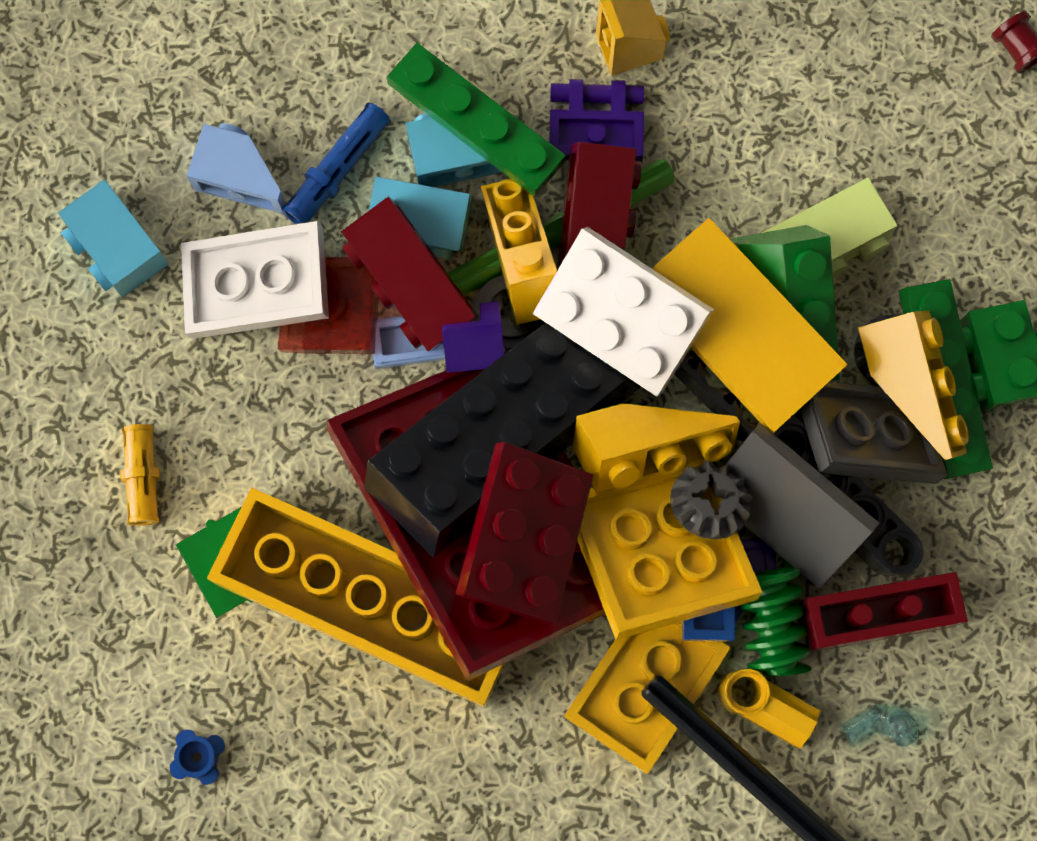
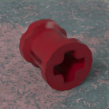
M1027 11L1012 16L1002 23L991 35L994 42H1001L1016 63L1014 70L1017 74H1021L1037 64V33L1029 23L1031 16Z

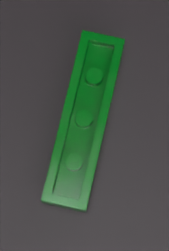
M418 42L387 75L389 86L514 182L521 185L522 188L534 197L539 194L565 163V154Z
M951 279L898 290L903 314L930 310L931 318H935L938 321L943 334V346L939 347L944 367L950 368L956 384V394L952 396L957 415L963 417L968 429L969 441L965 444L967 454L944 460L941 456L948 475L944 479L993 469Z

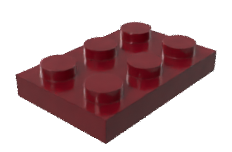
M507 442L496 443L455 595L544 624H556L593 474Z

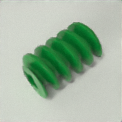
M776 568L754 572L762 594L758 600L740 605V609L755 613L756 618L743 623L742 628L758 633V638L744 645L746 650L759 652L760 658L747 663V669L762 672L766 676H789L810 672L812 670L810 665L798 662L808 657L810 648L808 645L795 642L808 634L807 627L792 622L804 616L805 608L802 605L790 602L803 594V589L800 585L787 582L798 577L801 574L800 569Z

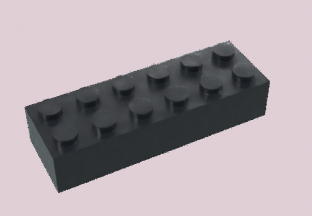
M545 322L370 458L367 463L364 489L434 559L474 526L496 443L507 442L544 457L555 459L573 444L576 417L578 415L619 405L642 386Z

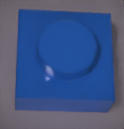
M735 607L682 621V641L733 642L735 640Z

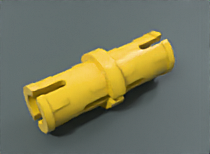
M149 424L127 425L122 428L125 469L120 471L121 482L126 483L127 525L130 526L159 523L156 481L161 478L160 469L155 467L154 426Z

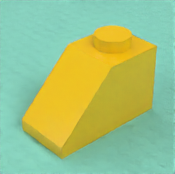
M599 0L596 38L611 76L664 58L666 42L670 41V32L662 14L656 16L650 0Z

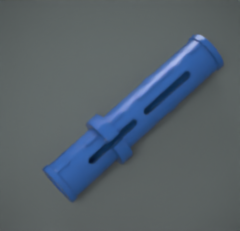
M367 102L361 113L344 134L340 136L316 168L310 167L304 174L305 182L287 204L283 205L281 208L282 213L294 224L309 222L328 197L334 199L339 193L338 185L358 160L361 159L383 129L391 123L390 117L377 105Z

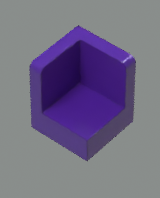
M498 301L479 303L481 321L443 325L442 336L446 373L486 369L504 355Z

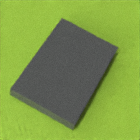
M829 381L800 408L818 471L821 474L938 484L948 476L941 455L881 387Z
M761 423L751 432L726 464L730 473L738 479L744 478V487L747 493L752 495L750 516L745 526L794 568H799L801 574L819 589L879 524L877 520Z

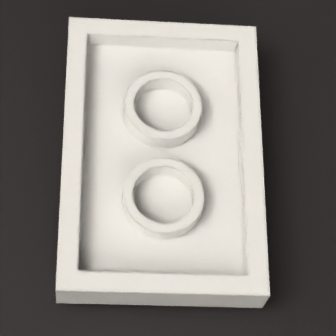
M318 221L181 243L185 334L190 338L196 339L329 318L323 226Z
M586 227L581 229L533 314L657 397L665 390L714 309L597 232Z

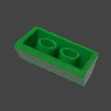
M808 225L731 238L730 240L838 354L830 235ZM840 373L830 381L840 379Z

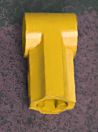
M752 669L734 670L721 679L717 689L718 699L728 712L740 715L797 749L802 748L818 723V717L821 712L819 709L769 682L758 671ZM741 677L752 683L755 692L752 702L745 707L738 705L734 701L731 691L735 681Z

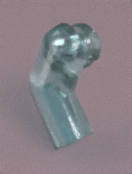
M874 704L839 725L840 730L852 747L875 733L891 737V740L896 742L897 746L902 747L913 744L918 737L916 720L908 711L881 704Z

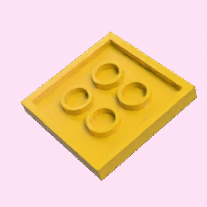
M704 462L699 463V464H696V465H692V466H690V467L693 468V467H696V466H700V465L703 464ZM687 467L670 475L661 474L636 481L625 488H612L596 493L594 488H590L577 540L615 640L758 600L762 594L761 587L738 533L722 539L699 537L685 529L675 517L670 501L671 490L675 480ZM708 485L704 496L701 497V499L709 500L711 508H714L716 514L717 507L723 498L716 497L710 485Z

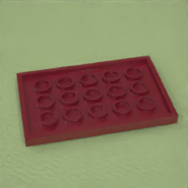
M485 369L446 373V370L330 418L327 420L326 427L467 681L606 614L578 540L556 624H544L455 595L473 526L433 559L364 489L367 463L370 458ZM565 451L553 459L574 467Z

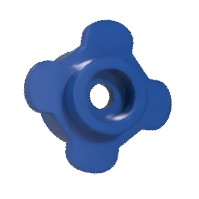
M192 730L181 731L176 737V744L178 746L174 753V761L171 762L169 767L170 773L176 779L192 777L199 779L204 785L214 783L219 777V771L216 767L219 755L225 750L224 740L218 735H211L206 738L196 736ZM196 752L202 755V759L199 762L193 760V755Z

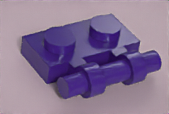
M569 79V84L551 83L550 102L569 103V110L550 109L549 143L566 155L565 161H569L570 145L577 142L635 148V161L642 163L644 152V112L625 111V104H643L644 85H626L625 80H611V85L584 84L583 79ZM583 103L610 104V111L583 110Z

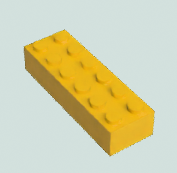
M252 487L207 577L208 580L217 586L484 708L505 665L504 663L467 681L394 551Z

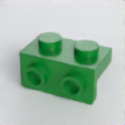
M1021 300L969 311L960 320L977 400L980 402L983 414L993 412L1000 406L1037 399V340L1026 301Z

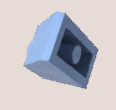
M222 123L219 125V128L203 124L187 173V178L193 189L198 192L282 213L281 208L283 205H286L283 195L250 136L246 135L247 133L243 129L231 124Z

